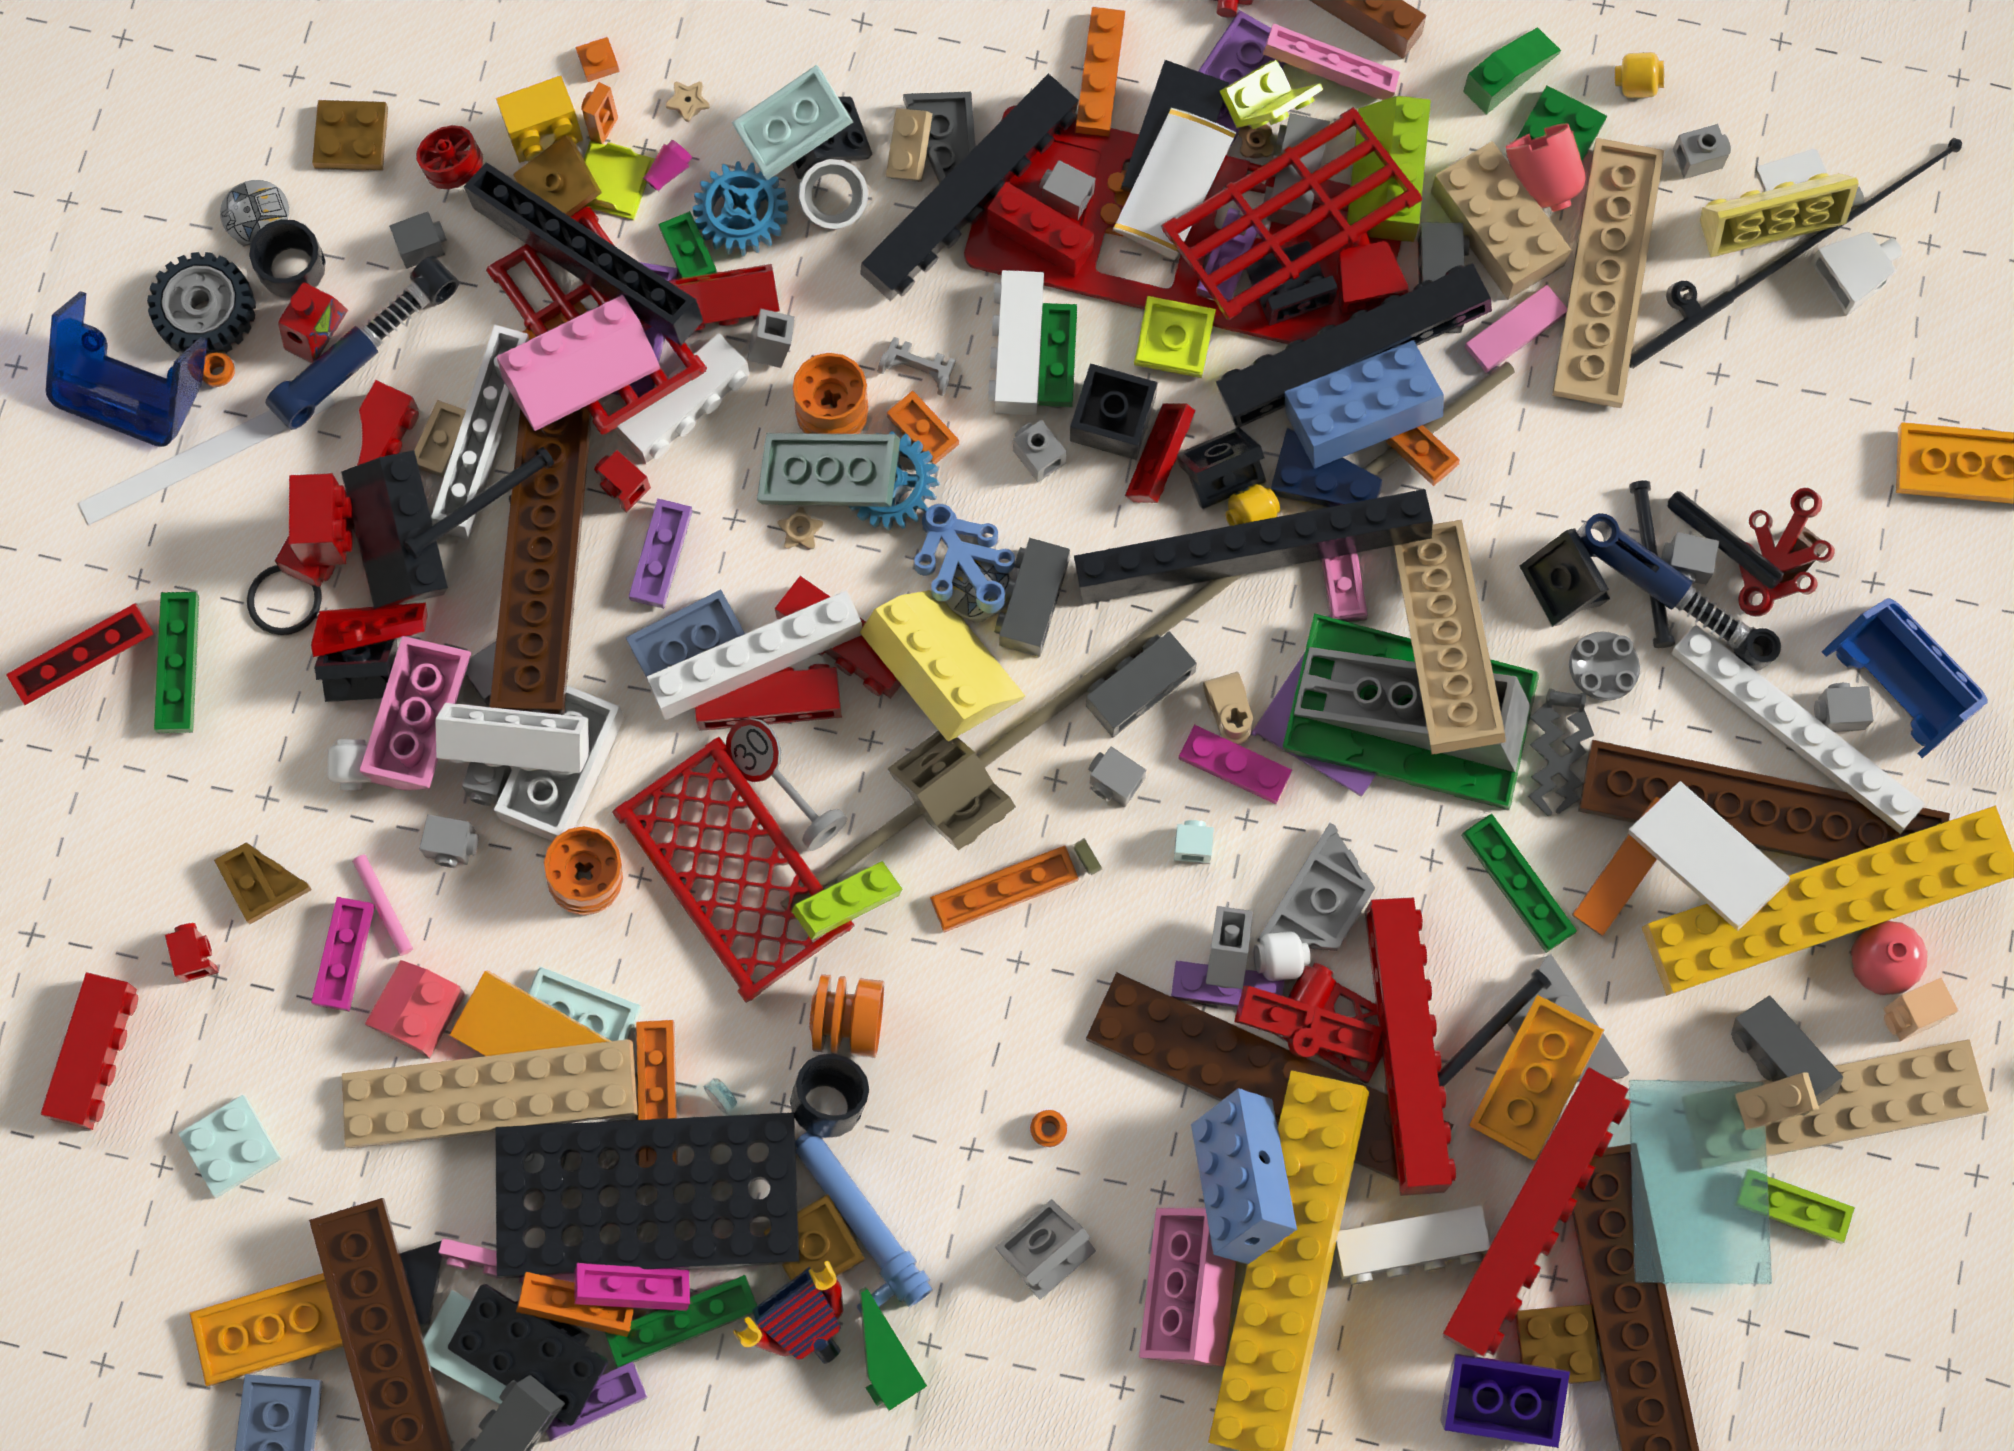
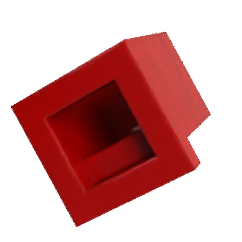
M618 450L611 456H604L594 468V471L600 476L602 481L599 484L600 487L611 498L615 499L618 496L621 508L626 513L651 489L648 477Z
M196 923L179 925L174 928L175 932L165 935L174 975L182 983L219 973L218 967L207 958L212 956L210 941L207 935L202 936L197 930Z

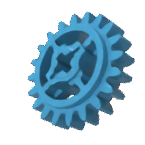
M740 161L736 162L734 171H730L727 165L723 164V175L719 176L714 171H710L712 183L701 181L700 187L703 193H694L695 202L698 204L692 207L694 216L698 217L695 223L698 229H704L702 235L705 241L713 238V246L716 250L723 244H726L728 255L733 252L735 247H739L741 255L745 256L747 246H752L753 250L759 253V242L762 241L766 245L771 246L770 234L781 236V227L778 224L782 225L788 222L787 215L784 213L789 210L788 201L783 200L786 198L785 188H778L779 180L777 176L767 180L761 171L756 173L755 165L752 162L746 171L742 170ZM722 197L725 201L724 207L721 209V215L715 218L713 215L714 207L718 199ZM766 199L768 209L760 221L757 217V210L760 208V203Z
M904 434L900 440L895 476L897 480L894 483L892 506H849L852 511L860 509L857 515L860 520L864 521L870 516V524L874 528L882 520L887 530H891L893 521L896 520L903 529L906 526L905 518L907 516L917 523L919 520L916 510L920 509L924 512L928 510L927 505L924 503L925 499L936 500L937 497L929 488L940 485L936 478L930 476L938 471V467L935 464H927L933 456L929 451L922 452L923 444L919 440L911 445V438L908 434ZM899 456L906 457L913 462L916 474L902 471V467L899 464ZM912 491L910 496L899 504L903 494Z

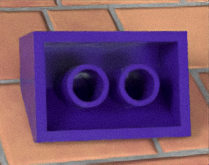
M1455 1353L1445 1385L1440 1419L1445 1431L1559 1448L1570 1372Z

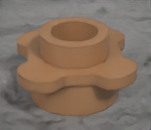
M1265 124L1256 129L1244 126L1239 129L1238 134L1242 138L1240 153L1243 157L1258 159L1263 156L1269 157L1272 155L1274 147L1270 144V136L1272 135V128ZM1258 139L1259 143L1256 144L1253 140Z

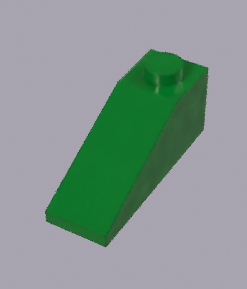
M1537 27L1493 52L1469 72L1463 92L1487 115L1559 55L1561 49Z
M864 1287L859 1290L866 1374L871 1382L865 1388L877 1407L884 1403L888 1411L927 1387L871 1293Z

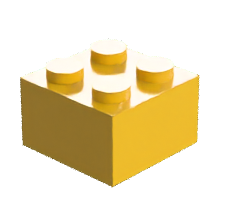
M561 75L496 98L519 163L524 161L530 162L564 135L571 137L575 145L583 141L575 109Z

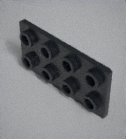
M488 1284L481 1285L448 1344V1349L505 1386L513 1380L518 1383L531 1375L565 1403L556 1415V1418L569 1426L574 1425L608 1365V1360L585 1346L590 1334L577 1326L516 1312L518 1301H513Z

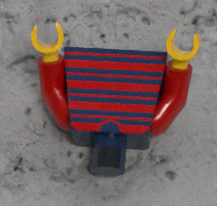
M825 1261L826 1268L819 1273H815L813 1269L808 1267L755 1307L752 1311L758 1326L750 1317L744 1319L748 1325L747 1329L742 1332L733 1331L743 1347L755 1346L783 1357L792 1355L797 1360H802L814 1351L824 1364L835 1359L841 1349L832 1339V1336L841 1329L838 1319L843 1314L844 1309L842 1286L837 1280L830 1262Z

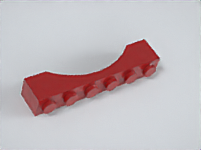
M375 380L359 408L362 423V447L357 465L379 457L400 453L403 436L407 429L411 430L415 426L419 417L418 407L412 396ZM351 517L346 518V531H350L352 537L351 530L354 525ZM289 536L275 559V563L283 573L316 587L321 586L323 581L330 579L336 566H303L289 545Z

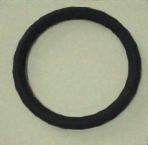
M274 565L262 571L253 580L248 590L247 608L254 623L262 630L276 635H289L303 630L316 618L322 602L320 586L312 585L314 591L313 608L302 622L286 628L273 627L265 623L256 612L254 597L257 588L265 578L281 571L277 565Z

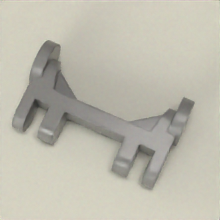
M894 337L887 352L881 357L877 372L884 374L886 369L901 364L929 373L937 383V394L943 396L948 387L956 359L950 358L947 366L942 365L945 355L937 353L934 361L927 360L910 353L912 343L905 341L901 350L897 349L899 338Z

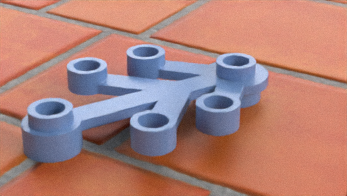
M945 504L930 506L922 517V527L927 536L921 552L914 558L915 571L923 576L930 575L935 571L936 558L934 554L942 539L948 550L938 577L931 583L932 597L941 602L947 601L952 597V580L959 564L976 590L977 606L986 613L997 612L1003 607L1005 602L1004 588L996 581H987L973 559L994 564V568L1000 573H1009L1015 567L1014 553L1009 549L996 550L990 548L998 542V529L995 525L990 523L981 525L957 519L952 509ZM986 533H989V534H992L993 536H992V537H989V538H985V537H983L982 535H983V534H986ZM957 534L977 537L979 545L963 542ZM1008 559L1010 562L1001 563L999 560ZM923 561H928L931 564L924 566L920 563ZM945 587L947 590L942 592L938 591L937 588Z

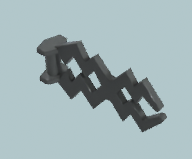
M1549 688L1546 703L1530 717L1545 732V734L1531 743L1530 746L1548 763L1545 768L1531 776L1541 787L1528 797L1547 816H1551L1552 811L1542 796L1557 787L1550 779L1556 774L1561 775L1568 782L1555 792L1566 798L1556 809V813L1560 814L1580 799L1573 790L1582 786L1583 782L1570 770V765L1587 753L1580 742L1594 736L1584 710L1586 703V694L1584 693L1573 694ZM1552 705L1577 708V713L1567 717V719L1579 730L1562 741L1572 751L1562 757L1549 746L1565 734L1551 722L1561 717L1552 709Z

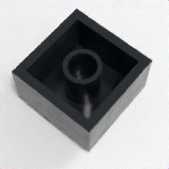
M1090 363L1071 422L1070 442L1137 460L1155 403L1158 382Z

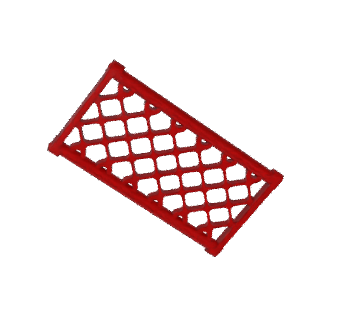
M717 737L634 797L617 806L612 813L620 824L624 823L734 979L739 987L737 992L744 1002L747 1003L838 937L850 932L855 925L852 921H849L827 932L815 942H812L809 935L805 941L787 938L789 922L792 919H797L792 913L795 895L810 893L813 896L825 889L727 754L728 747L720 737ZM710 756L715 760L709 773L691 771ZM720 768L723 773H719L718 769ZM684 776L682 790L679 794L662 792L664 788ZM700 777L709 780L705 797L698 798L686 795L689 778ZM728 779L735 788L731 799L727 802L712 800L711 791L713 783L717 780L724 781ZM654 796L651 813L636 816L633 810ZM666 797L679 800L675 818L669 819L656 816L660 798ZM686 801L704 804L702 818L699 822L681 820L683 805ZM719 805L729 808L727 822L724 826L706 824L709 806ZM748 807L755 816L751 828L748 830L732 828L733 811L738 808L745 809ZM656 822L674 824L672 840L669 843L656 844L650 836ZM761 825L763 830L758 829V826ZM681 826L699 828L697 843L694 847L676 844L678 830ZM711 829L724 832L720 850L713 851L701 848L705 830ZM731 833L749 836L745 854L740 855L726 852L728 836ZM769 836L776 846L769 858L751 856L753 840L756 837ZM662 850H665V851H666V855H665V856H664V854L662 853ZM682 850L694 853L690 871L676 873L669 863L675 851ZM779 853H781L784 858H779ZM701 854L719 857L715 875L710 876L696 873L698 858ZM726 858L744 860L740 879L723 878L721 876L723 862ZM751 862L769 864L766 882L756 883L746 880L748 865ZM789 864L796 874L791 886L772 885L771 880L774 867ZM681 879H686V884ZM696 879L714 881L713 894L710 900H700L697 902L692 896L690 890ZM800 881L803 883L804 887L799 886ZM721 883L739 885L738 898L735 904L719 903L716 901L718 887ZM747 886L763 888L765 890L763 903L760 908L741 905L743 891ZM777 890L790 893L786 911H771L766 908L770 891ZM703 907L707 909L706 913L702 910ZM716 908H728L735 911L733 924L730 929H720L717 931L711 923L710 919ZM742 911L760 914L758 929L755 933L737 931L738 917ZM767 915L785 918L783 934L780 937L762 934L764 918ZM722 936L727 937L726 942L723 940ZM737 936L755 939L753 955L750 958H740L737 960L730 950ZM762 940L780 943L777 961L767 962L757 959L759 943ZM787 944L805 947V949L791 959L782 963L784 948ZM743 965L747 966V971L744 970ZM758 965L775 968L774 971L755 984L750 978L754 973L755 967Z

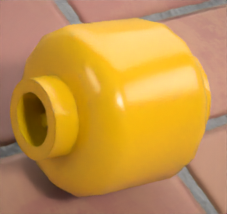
M1653 52L1628 53L1623 57L1622 65L1615 66V86H1622V92L1627 98L1654 97L1657 95L1659 88H1664V60H1659L1657 54Z
M1253 484L1229 497L1228 510L1225 512V517L1229 526L1274 518L1280 512V504L1270 488Z

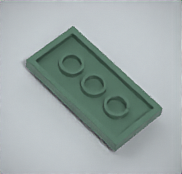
M766 433L757 501L762 505L891 507L900 438L895 434Z

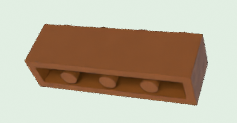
M1309 0L1402 59L1405 58L1422 35L1427 16L1403 0Z

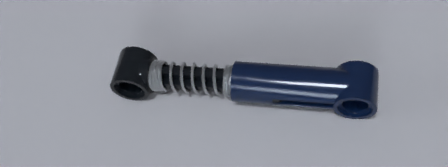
M435 256L424 259L415 267L410 276L411 284L403 290L404 294L396 295V301H389V307H382L381 314L375 313V319H369L367 326L362 325L360 328L354 326L292 381L280 383L270 392L265 401L266 406L290 430H295L304 425L314 414L315 407L378 354L377 347L379 348L383 344L382 340L386 336L390 338L389 334L393 330L398 331L397 327L400 324L405 325L404 321L407 318L412 319L410 315L415 311L419 313L418 309H424L428 303L440 305L456 292L459 280Z
M1603 513L1595 514L1577 530L1591 557H1597L1670 610L1676 607L1679 611H1682V609L1688 613L1687 617L1691 615L1696 618L1695 623L1700 621L1704 624L1703 628L1707 626L1712 630L1711 634L1717 633L1720 636L1719 640L1724 638L1727 641L1726 645L1733 648L1735 655L1755 671L1763 669L1779 656L1781 642L1773 631L1767 628L1756 629L1755 627H1749V625L1746 626L1741 620L1735 621L1733 614L1727 615L1724 608H1717L1716 602L1710 603L1709 597L1703 598L1700 591L1696 592V588L1691 586L1692 580L1620 530L1617 521L1612 516ZM1591 529L1599 531L1603 536V541L1596 540L1592 536ZM1753 643L1762 648L1763 656H1759L1754 652Z

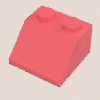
M400 960L365 1025L430 1058L465 996V992L459 985L428 969Z

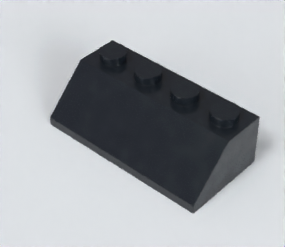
M415 451L379 457L341 471L346 497H350L352 503V521L374 610L444 595L448 586L437 541L423 549L422 555L417 559H414L409 554L403 544V541L411 537L414 539L433 526Z

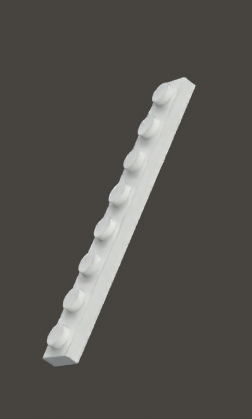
M1695 625L1674 647L1671 653L1674 657L1900 834L1925 806L1922 800L1699 626Z

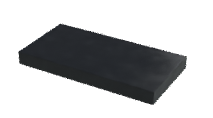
M1164 60L1120 189L1128 192L1132 191L1171 108L1182 110L1216 123L1223 103L1220 90L1227 87L1229 82Z

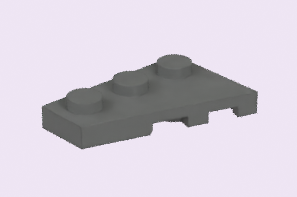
M971 91L903 94V102L907 109L932 113L926 154L939 184L976 147Z

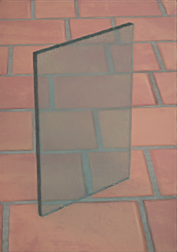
M1629 1080L1635 1282L1738 1284L1740 1286L1744 1284H1772L1765 1126L1753 1130L1745 1129L1735 1096L1737 1093L1762 1086L1764 1082H1736L1735 1080Z

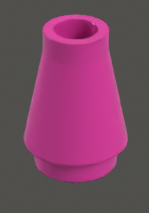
M671 140L667 145L663 144L643 179L659 192L663 186L690 167L688 163L693 157L676 141Z

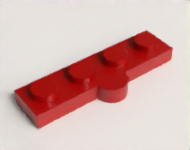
M1249 985L1243 986L1234 1022L1288 1038L1289 1050L1297 1057L1314 1056L1320 1048L1368 1064L1374 1063L1383 1029L1373 1024Z

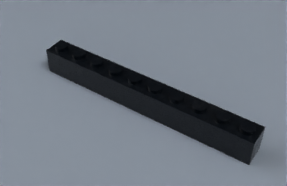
M1426 489L1074 555L1082 604L1084 605L1432 539L1433 519Z

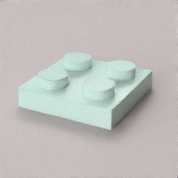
M241 1095L178 1133L212 1195L216 1198L281 1160L278 1151L245 1095Z

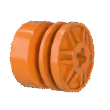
M824 353L813 356L800 366L795 374L792 387L795 414L800 429L804 433L859 434L867 422L869 411L867 383L864 372L859 365L843 354Z
M585 826L568 829L556 836L547 848L544 860L549 892L555 902L568 912L579 915L599 913L611 906L620 894L623 883L620 852L612 838L599 829ZM580 870L584 873L590 871L592 879L588 881L583 877L579 880L578 872Z
M821 974L818 987L813 994L810 1011L809 1030L812 1036V1050L814 1052H823L826 1036H831V1053L837 1054L842 1038H849L852 1056L876 1058L882 1023L884 981L860 978L855 993L848 994L845 976L839 977L836 992H831V975Z

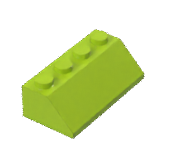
M1394 96L1358 108V113L1363 118V121L1422 196L1431 99ZM1357 129L1354 147L1365 141ZM1374 151L1352 165L1351 186L1384 167V164ZM1394 177L1349 204L1347 216L1349 225H1352L1404 192ZM1421 202L1409 209L1407 207L1370 229L1367 231L1368 237L1415 242L1420 223Z

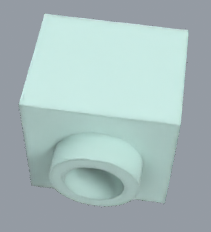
M1187 820L1184 822V825L1177 824L1174 861L1210 864L1214 827H1206L1205 822L1198 820Z

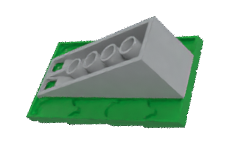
M1314 613L1282 748L1286 752L1294 753L1297 756L1374 773L1376 776L1405 782L1412 786L1510 810L1539 674L1537 671L1490 659L1506 742L1432 754L1411 638Z

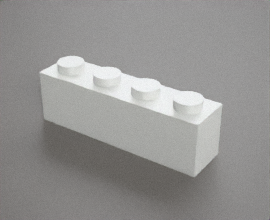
M1002 270L1001 283L995 282L994 303L1000 304V315H993L992 336H998V348L991 347L990 368L997 370L996 380H989L988 401H995L996 414L1037 415L1044 272Z
M720 333L694 354L698 355L706 365L707 370L704 374L689 381L616 427L618 436L645 464L653 458L658 459L668 451L670 443L679 435L681 437L687 435L695 427L697 419L705 412L707 414L712 413L719 407L722 398L731 390L737 391L746 383L750 374L747 361ZM682 364L668 376V379L686 369L685 365Z
M445 703L435 719L436 758L449 759L453 763L469 761L484 763L490 767L506 765L520 767L527 771L544 769L569 775L580 773L589 757L588 718Z
M1482 1205L1338 1231L1335 1256L1340 1280L1350 1279L1351 1285L1373 1281L1372 1274L1386 1272L1387 1278L1410 1274L1409 1268L1423 1265L1424 1271H1432L1445 1268V1261L1460 1258L1461 1265L1480 1262L1483 1260L1482 1254H1486L1490 1248V1242Z

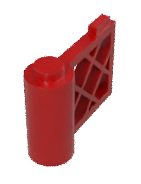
M1314 963L1312 967L1304 966L1303 973L1297 979L1288 996L1290 999L1336 1013L1334 1005L1339 995H1341L1353 1004L1356 1016L1351 1018L1365 1022L1364 1018L1377 1015L1376 1002L1373 1003L1337 983L1332 978L1333 971L1318 963ZM1360 1007L1368 1010L1369 1013L1362 1014ZM1276 1035L1277 1037L1288 1043V1038ZM1381 1039L1379 1040L1374 1063H1369L1364 1072L1351 1064L1350 1058L1342 1056V1060L1334 1055L1336 1053L1327 1052L1320 1048L1315 1056L1367 1084L1383 1056Z

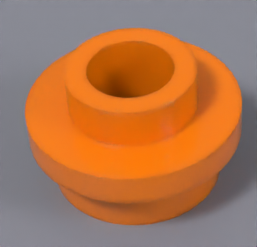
M210 353L201 361L199 374L207 385L221 387L232 380L235 374V366L231 358L226 354ZM216 367H223L222 373L218 375L212 374Z
M1044 1110L1036 1114L1032 1119L1030 1132L1037 1144L1043 1147H1055L1065 1139L1067 1123L1064 1117L1057 1111ZM1045 1123H1052L1056 1127L1053 1135L1048 1136L1042 1132L1041 1128Z

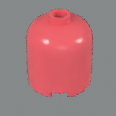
M1568 123L1544 128L1546 135L1531 140L1530 134H1527L1506 145V156L1517 178L1541 208L1550 207L1552 212L1569 207L1571 205L1570 199L1580 193L1586 180L1575 137Z

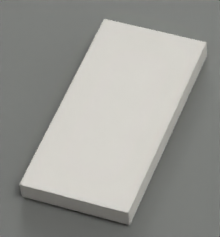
M1681 781L1629 828L1628 834L1737 931L1790 880V877Z

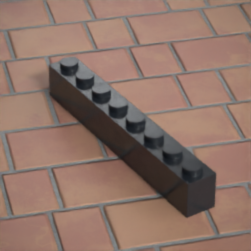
M1048 73L861 263L860 274L890 302L897 294L901 297L904 296L914 285L915 280L913 278L921 270L926 273L937 262L939 258L937 254L944 246L948 249L951 248L961 237L962 233L960 230L968 222L973 225L980 219L985 212L983 207L991 198L994 199L1005 182H1008L1014 175L1018 178L1022 176L1032 163L1030 159L1037 152L1043 154L1055 140L1053 135L1060 128L1065 131L1072 125L1078 116L1075 112L1079 100Z
M487 162L464 185L473 209L609 299L613 300L623 295L639 319L680 346L703 322L695 298Z
M1473 263L1465 267L1463 265L1455 266L1448 270L1445 276L1435 281H1423L1407 294L1388 297L1381 303V306L1370 311H1358L1348 321L1337 326L1334 324L1328 325L1319 330L1316 336L1305 341L1303 339L1293 341L1286 346L1285 350L1273 356L1266 354L1257 358L1253 365L1247 368L1228 371L1221 377V380L1216 381L1219 394L1235 427H1243L1284 408L1285 391L1412 340L1418 346L1492 312L1491 297Z

